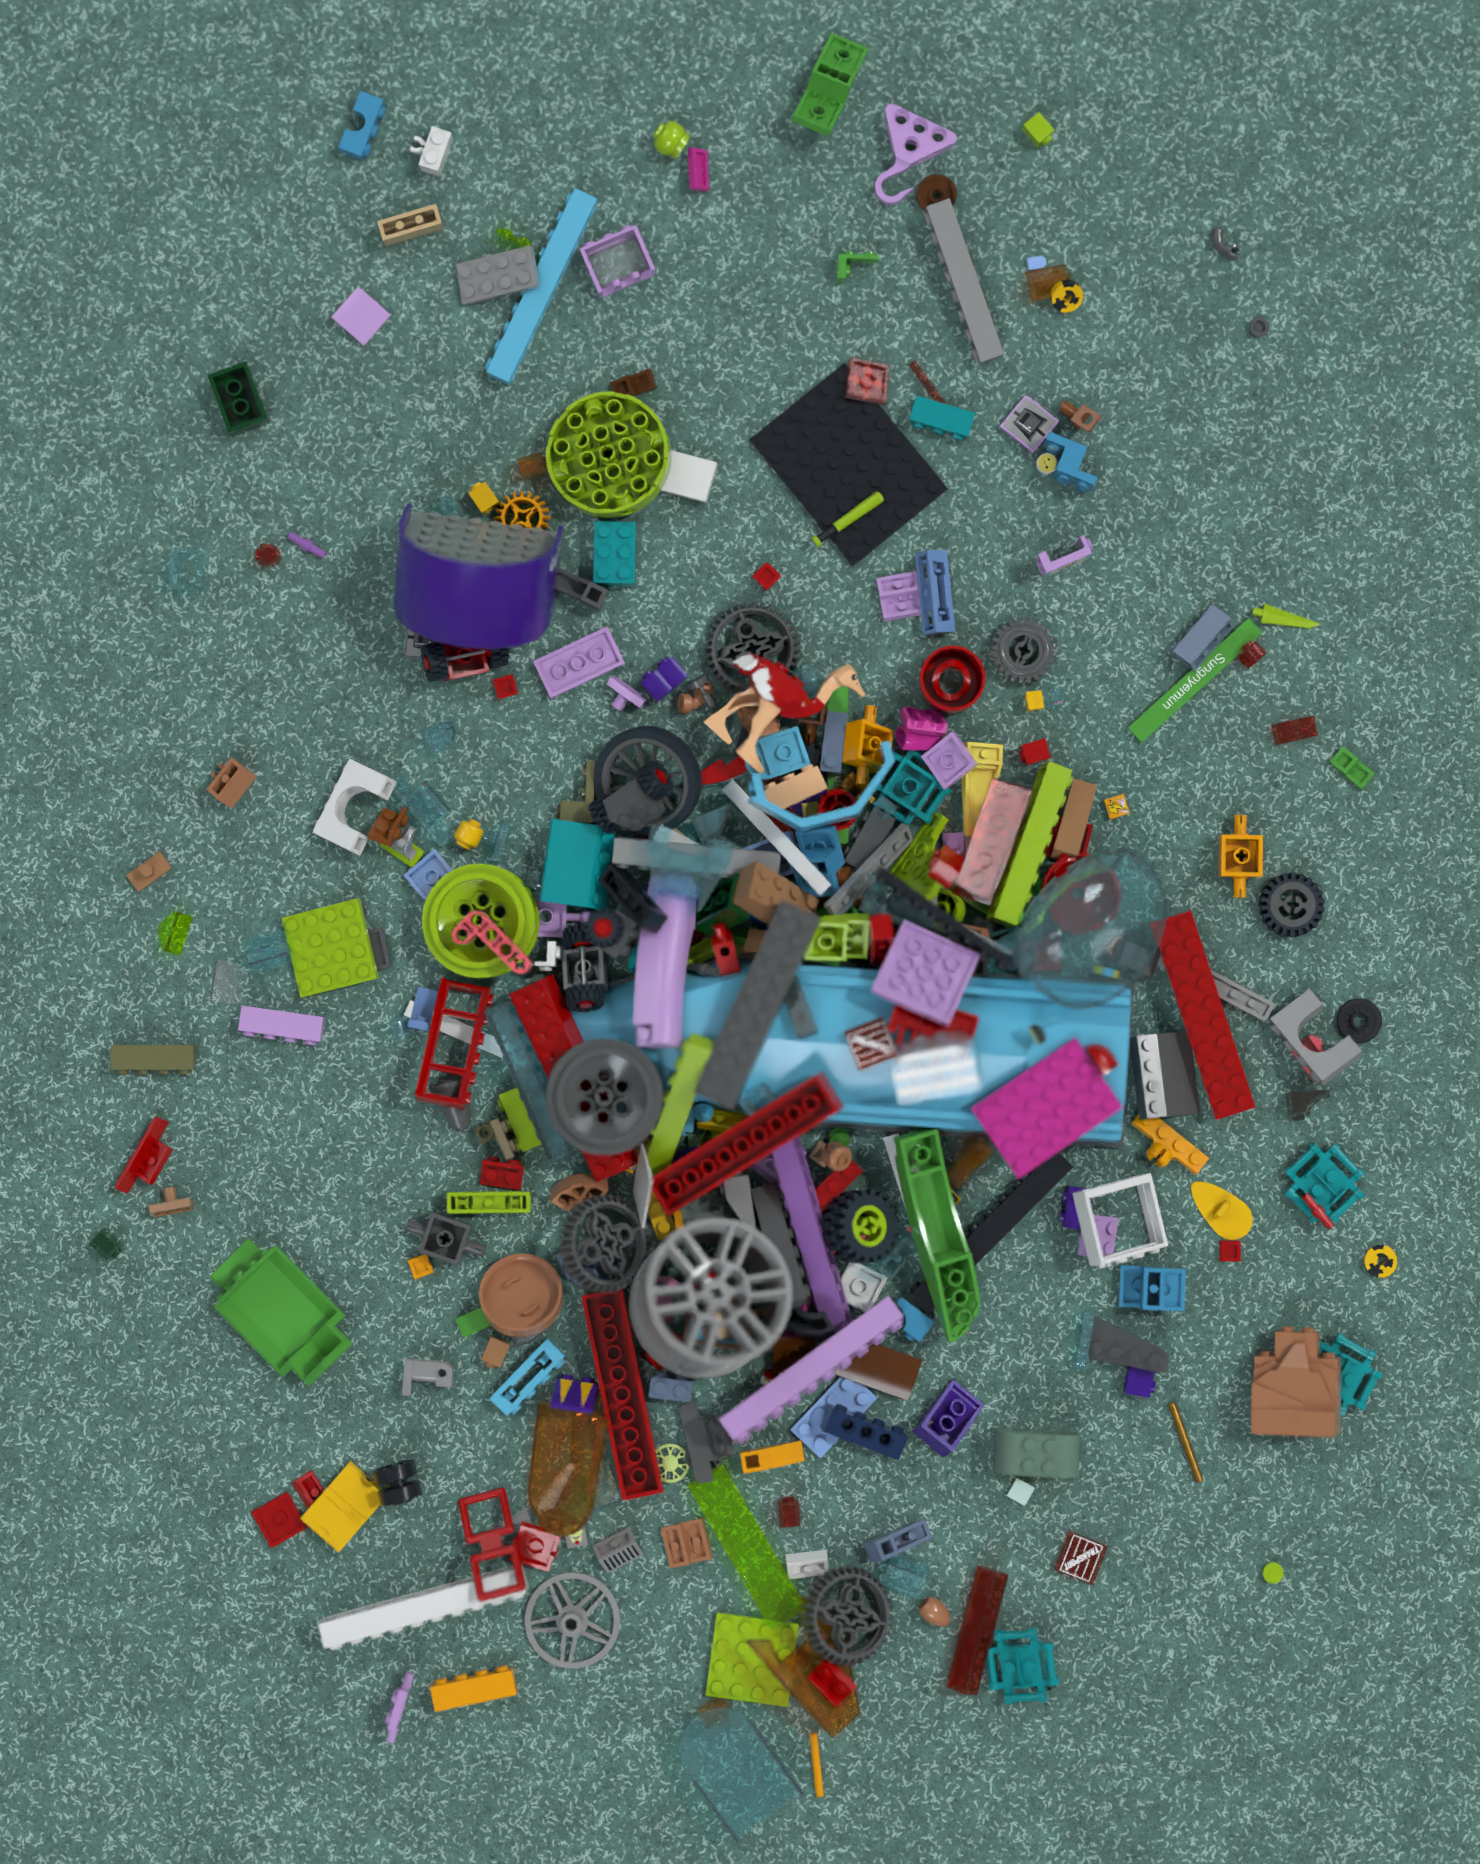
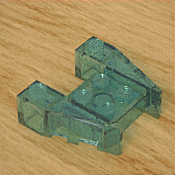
M652 823L647 847L653 901L656 902L659 890L699 899L697 911L700 912L729 865L734 841L713 837L710 855L706 857L668 848L673 827Z

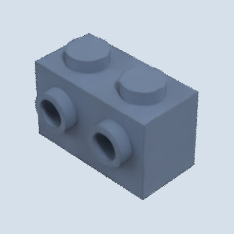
M656 1372V1375L652 1374L649 1397L690 1402L692 1379L677 1374V1377H669V1373Z

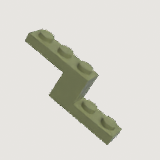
M587 761V766L583 765L582 776L586 778V786H582V798H585V802L561 801L560 806H557L556 818L564 821L594 824V817L590 815L589 804L595 800V761Z

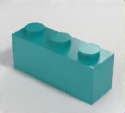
M916 396L909 422L912 423V427L924 429V427L931 428V432L943 435L945 432L951 434V438L963 441L964 438L968 439L975 413Z

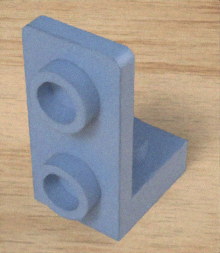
M418 987L411 1019L409 1018L407 1027L429 1031L438 991Z

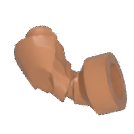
M706 681L702 686L711 696L714 688L709 681ZM699 688L694 689L693 698L690 694L686 693L679 695L677 702L679 714H689L692 710L701 708L705 704L701 697L703 694Z

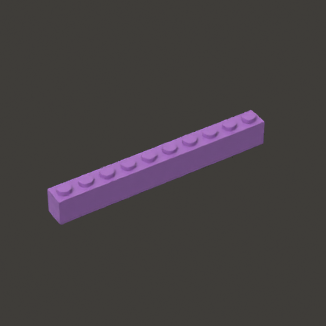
M797 1136L772 1152L774 1157L773 1165L775 1171H778L779 1187L785 1195V1207L791 1216V1228L796 1233V1245L802 1254V1266L807 1271V1283L813 1292L814 1307L817 1308L818 1313L825 1311L835 1332L841 1331L853 1321L833 1251H830L827 1247L830 1245V1241H825L823 1237L827 1235V1230H822V1225H825L801 1139L800 1136Z

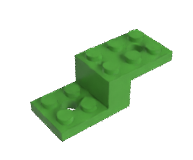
M831 33L811 72L806 91L791 121L829 137L849 98L853 82L867 56L869 48ZM815 111H818V112L821 113V115H818V114H816V113H814V112H815Z

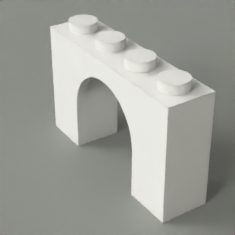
M349 759L333 788L329 800L324 806L320 818L315 824L313 833L360 856L368 841V836L348 826L345 820L346 805L355 794L364 791L371 792L388 800L397 782Z

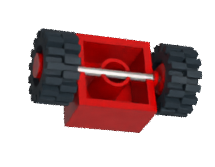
M436 641L435 643L421 646L423 670L426 672L425 675L430 682L444 679L445 682L489 672V668L507 666L509 663V650L507 648H467Z

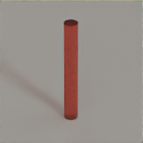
M915 360L909 364L910 368L934 401L947 404Z

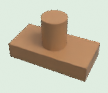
M159 851L126 876L136 890L140 892L170 871L172 867Z
M175 1187L163 1189L164 1203L149 1205L150 1214L154 1218L195 1210L194 1203L190 1198L177 1200Z

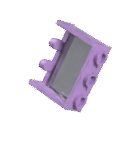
M627 225L621 228L618 233H608L602 236L601 240L596 242L589 241L580 248L581 256L599 298L656 275L655 267L636 225Z

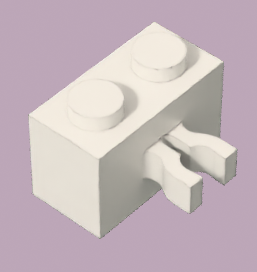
M432 126L427 142L418 136H414V142H418L424 147L410 148L411 153H422L419 162L421 171L441 176L453 141L452 133Z

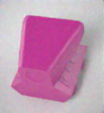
M908 706L902 707L899 715L903 725L897 728L894 737L901 750L928 751L940 742L947 733V722L941 712L931 709L919 710Z

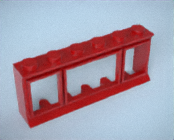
M441 978L416 1087V1101L465 1110L466 1104L470 1105L472 1092H469L470 1084L474 1085L476 1073L473 1072L474 1066L479 1065L481 1053H478L479 1045L483 1046L485 1033H482L483 1026H487L489 1021V1014L486 1012L488 1006H492L494 998L490 987L487 988ZM449 989L481 995L477 1014L445 1008ZM443 1015L475 1021L465 1069L433 1063ZM431 1070L463 1076L458 1099L426 1092Z

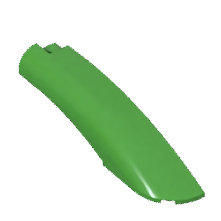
M918 1128L909 1130L910 1133L894 1137L897 1153L894 1157L904 1204L922 1270L947 1341L951 1343L962 1337L970 1329L969 1326L974 1317L978 1315L980 1294L972 1253L969 1251L952 1197L938 1129Z

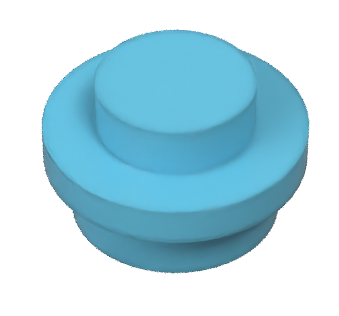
M699 1103L693 1109V1116L699 1122H708L714 1114L713 1107L708 1103Z

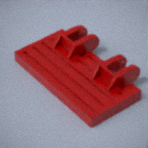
M895 1004L887 1031L895 1034L898 1026H900L895 1046L899 1047L901 1045L903 1034L906 1030L912 1032L907 1045V1050L912 1051L917 1034L920 1032L918 1042L936 1047L937 1041L940 1039L938 1049L944 1048L945 1043L952 1046L959 1045L968 1051L959 1052L958 1055L967 1058L980 1017L956 1009L948 1027ZM956 1053L948 1055L947 1063L953 1062ZM942 1056L935 1057V1059L940 1060Z

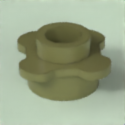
M490 1121L475 1127V1133H477L480 1144L486 1145L490 1140H497Z

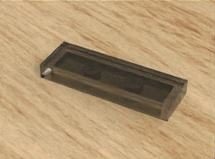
M796 975L784 1002L798 1040L817 1034L818 1030Z

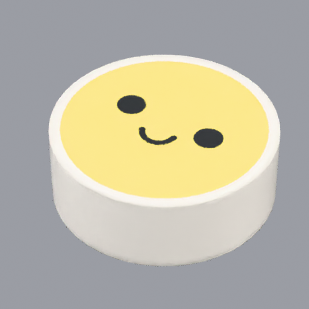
M1050 453L1040 455L1036 462L1038 471L1042 474L1054 472L1057 467L1056 457Z

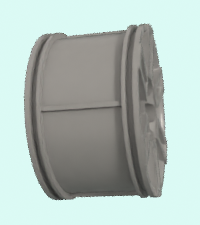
M726 1218L697 1220L672 1233L641 1264L637 1275L634 1277L630 1291L629 1309L632 1326L646 1352L666 1369L685 1377L698 1379L724 1376L739 1369L751 1359L760 1355L779 1337L785 1327L791 1309V1278L789 1270L777 1248L754 1227ZM696 1242L718 1245L715 1258L708 1260ZM683 1245L696 1263L694 1268L676 1246ZM728 1250L735 1253L732 1262L725 1260ZM665 1258H670L686 1277L685 1284L660 1287L656 1285L657 1276ZM743 1261L754 1274L746 1275L741 1269ZM707 1270H712L715 1273V1279H710L707 1276ZM726 1278L733 1279L734 1287L727 1285ZM691 1283L698 1284L699 1292L693 1290ZM759 1284L761 1291L751 1292L750 1285ZM713 1291L716 1292V1296H717L716 1299L713 1298V1297H714V1295L712 1294ZM683 1296V1302L657 1305L656 1299L659 1297ZM730 1298L737 1300V1308L731 1306ZM764 1302L762 1324L747 1309L750 1303ZM695 1303L702 1305L703 1313L696 1309ZM715 1311L722 1314V1321L714 1316ZM688 1312L689 1316L693 1319L684 1341L680 1342L670 1333L662 1318ZM741 1319L757 1336L754 1343L739 1325L738 1320ZM705 1325L707 1326V1332L701 1351L697 1352L693 1350V1345L701 1326ZM725 1326L742 1347L740 1352L722 1356L712 1355L719 1327Z

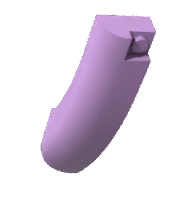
M653 867L647 893L668 916V919L657 934L644 929L640 930L635 978L634 1025L637 1026L636 1046L641 1049L682 1047L684 984L693 930H695L696 885L693 883L692 872L691 874L678 873L679 869L671 868L670 872L658 871V867Z

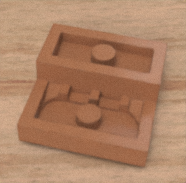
M704 1517L661 1527L670 1568L686 1566L713 1558Z

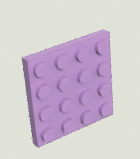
M904 920L870 993L948 1027L981 954Z

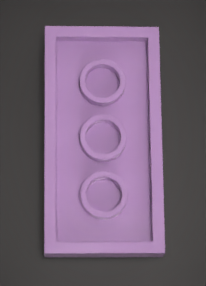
M608 626L533 661L551 699L625 665Z

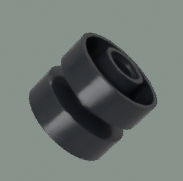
M414 1459L398 1462L399 1466L393 1467L390 1464L372 1471L375 1485L387 1484L388 1486L377 1492L381 1506L404 1504L423 1494L420 1480H407V1478L418 1473Z

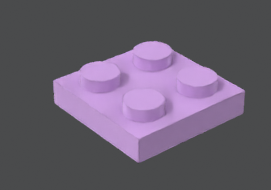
M954 731L921 756L943 789L946 790L978 765Z
M1093 1215L1103 1256L1114 1253L1119 1218ZM1081 1231L1078 1255L1087 1256Z

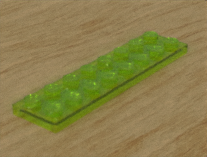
M721 1464L711 1470L714 1481L698 1483L694 1480L687 1484L772 1630L806 1610V1608L801 1606L804 1602L726 1468Z

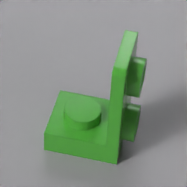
M843 251V254L838 255L837 282L845 283L846 277H850V264H846L847 262L879 264L880 256L875 255L874 252H863V255L855 254L853 251Z

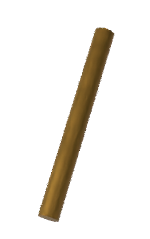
M1175 1402L1167 1405L1195 1482L1199 1483L1203 1481V1477Z

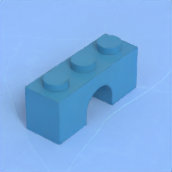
M360 91L353 111L355 115L365 119V125L359 131L345 129L338 147L341 153L362 161L365 156L368 157L372 149L370 142L372 137L376 138L379 131L377 124L380 118H384L387 110L383 99Z

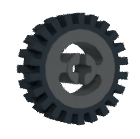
M1285 873L1268 882L1260 894L1258 907H1260L1259 914L1263 918L1262 921L1264 924H1267L1269 930H1273L1275 934L1283 935V937H1297L1312 931L1318 925L1325 910V907H1323L1325 899L1322 898L1323 892L1319 890V885L1312 881L1313 879L1305 877L1301 873ZM1284 891H1296L1304 898L1305 902L1303 903L1298 896L1293 897V904H1296V907L1292 909L1291 915L1298 913L1302 909L1303 915L1299 919L1290 920L1281 915L1279 907L1285 914H1289L1291 911V907L1287 906V903L1291 902L1292 895L1284 898L1283 901L1280 900V895Z

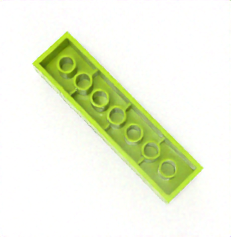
M1050 761L1040 765L1026 804L1028 807L1024 812L1026 816L1020 821L986 920L1007 928L1017 926L1018 923L1022 922L1025 914L1022 910L1024 905L1028 904L1032 894L1029 892L1031 885H1034L1038 878L1037 868L1039 865H1042L1045 859L1043 851L1045 846L1050 844L1052 826L1055 827L1059 819V815H1057L1058 809L1064 805L1066 787L1069 788L1073 780L1071 769Z

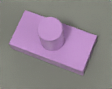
M617 676L611 677L607 682L608 686L619 693L612 702V706L619 711L623 710L628 701L641 708L648 700Z

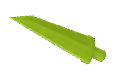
M1264 604L1263 609L1253 607L1251 615L1261 617L1260 623L1307 629L1320 625L1315 621L1269 606L1268 604Z

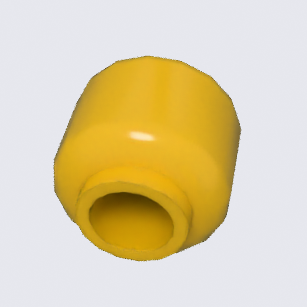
M471 818L469 822L461 821L454 833L455 843L468 850L476 848L484 835V831L479 828L481 824Z

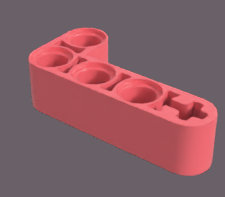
M470 912L452 931V938L457 944H469L479 936L516 973L525 974L532 968L531 959L484 912ZM477 914L482 917V923L479 926H475L473 923V918ZM462 929H465L468 934L464 941H461L458 937V933ZM491 929L497 932V937L493 941L489 940L487 936ZM505 944H509L512 948L511 953L507 956L502 952V947ZM516 957L520 961L525 960V968L518 969L519 963L512 958Z

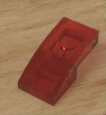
M1314 716L1271 725L1275 745L1318 736Z

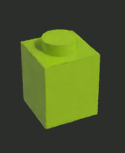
M1040 112L1035 114L1022 127V131L1037 148L1041 145L1045 147L1053 140L1052 136L1055 130Z

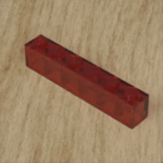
M977 1566L946 1687L964 1695H978L1009 1574L992 1567Z

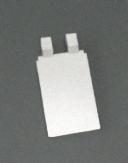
M671 450V467L661 491L707 503L718 463Z

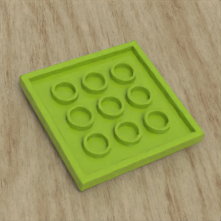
M360 898L282 918L300 998L379 979Z
M717 1612L706 1696L788 1707L799 1623Z

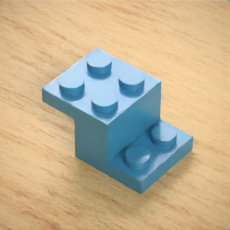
M1049 432L1043 447H1046V451L1051 454L1057 455V453H1061L1053 477L1056 478L1058 483L1075 485V489L1085 493L1087 490L1091 491L1098 477L1078 470L1087 446Z
M823 826L803 832L796 830L795 833L800 852L831 884L819 895L792 866L797 886L814 897L833 896L840 889L836 872L845 864L836 826Z
M1120 1265L1118 1306L1135 1307L1143 1310L1185 1311L1186 1269Z

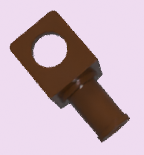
M828 701L821 709L820 718H796V722H803L805 724L803 742L816 743L817 725H823L826 722Z

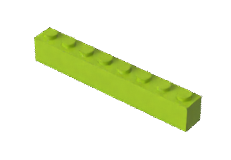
M691 1033L689 1040L684 1039L680 1050L684 1052L683 1057L678 1056L675 1064V1068L678 1069L677 1073H672L668 1083L672 1085L671 1090L666 1089L662 1100L666 1104L661 1108L658 1118L660 1119L659 1123L655 1124L650 1133L654 1135L653 1140L648 1139L645 1151L648 1152L647 1160L652 1176L671 1164L696 1096L694 1092L695 1087L715 1044V1041L694 1033Z

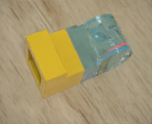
M1063 688L1025 693L1027 712L1065 705Z

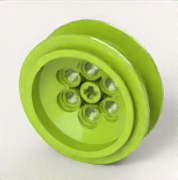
M469 864L448 872L431 889L423 908V934L431 953L447 969L459 975L473 978L497 977L512 970L487 944L482 948L477 945L479 936L465 945L457 944L453 940L452 931L466 917L461 912V908L465 904L469 905L470 912H484L498 927L504 929V933L527 956L531 953L539 933V909L529 887L514 873L489 864ZM486 895L489 899L486 906H481L479 903L480 897ZM503 906L506 914L504 917L499 918L496 910ZM479 914L473 918L475 926H479L478 921H481ZM494 929L489 930L487 934L488 939L491 941L496 939ZM459 932V933H458L459 939H460L461 941L466 940V938H467L468 935L462 936V935L460 934V932ZM505 944L502 947L503 954L507 956L511 953V946ZM516 957L512 958L513 960H516L519 963V965L523 962L518 960Z

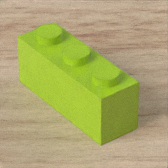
M523 1085L500 1094V1099L497 1102L501 1112L505 1111L508 1118L505 1121L509 1131L513 1130L516 1137L513 1140L517 1150L521 1149L522 1152L546 1143Z

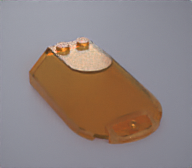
M544 1402L538 1403L528 1482V1499L531 1510H534L538 1517V1524L548 1533L563 1537L579 1532L592 1515L608 1419L606 1414L594 1410L592 1413L553 1408L550 1407L551 1403Z

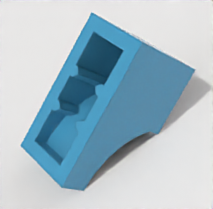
M900 1296L896 1304L900 1306L905 1316V1325L902 1329L906 1332L903 1335L912 1342L915 1339L920 1342L934 1321Z

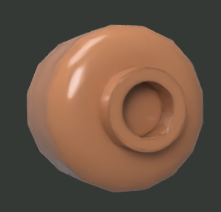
M832 1141L823 1148L821 1159L832 1170L842 1171L851 1163L852 1153L848 1147L840 1142Z

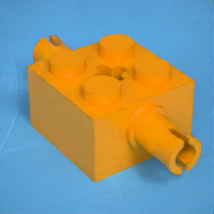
M872 705L864 706L863 719L846 723L842 762L857 768L855 786L860 788L868 787L869 772H879L883 767L879 751L881 743L890 741L892 748L894 730L875 724L878 708Z
M1234 815V833L1232 835L1218 836V877H1232L1234 879L1233 898H1246V879L1263 877V835L1247 834V815L1241 816V823L1240 815ZM1240 851L1241 855L1245 856L1244 859H1241V862L1239 858H1236V854Z

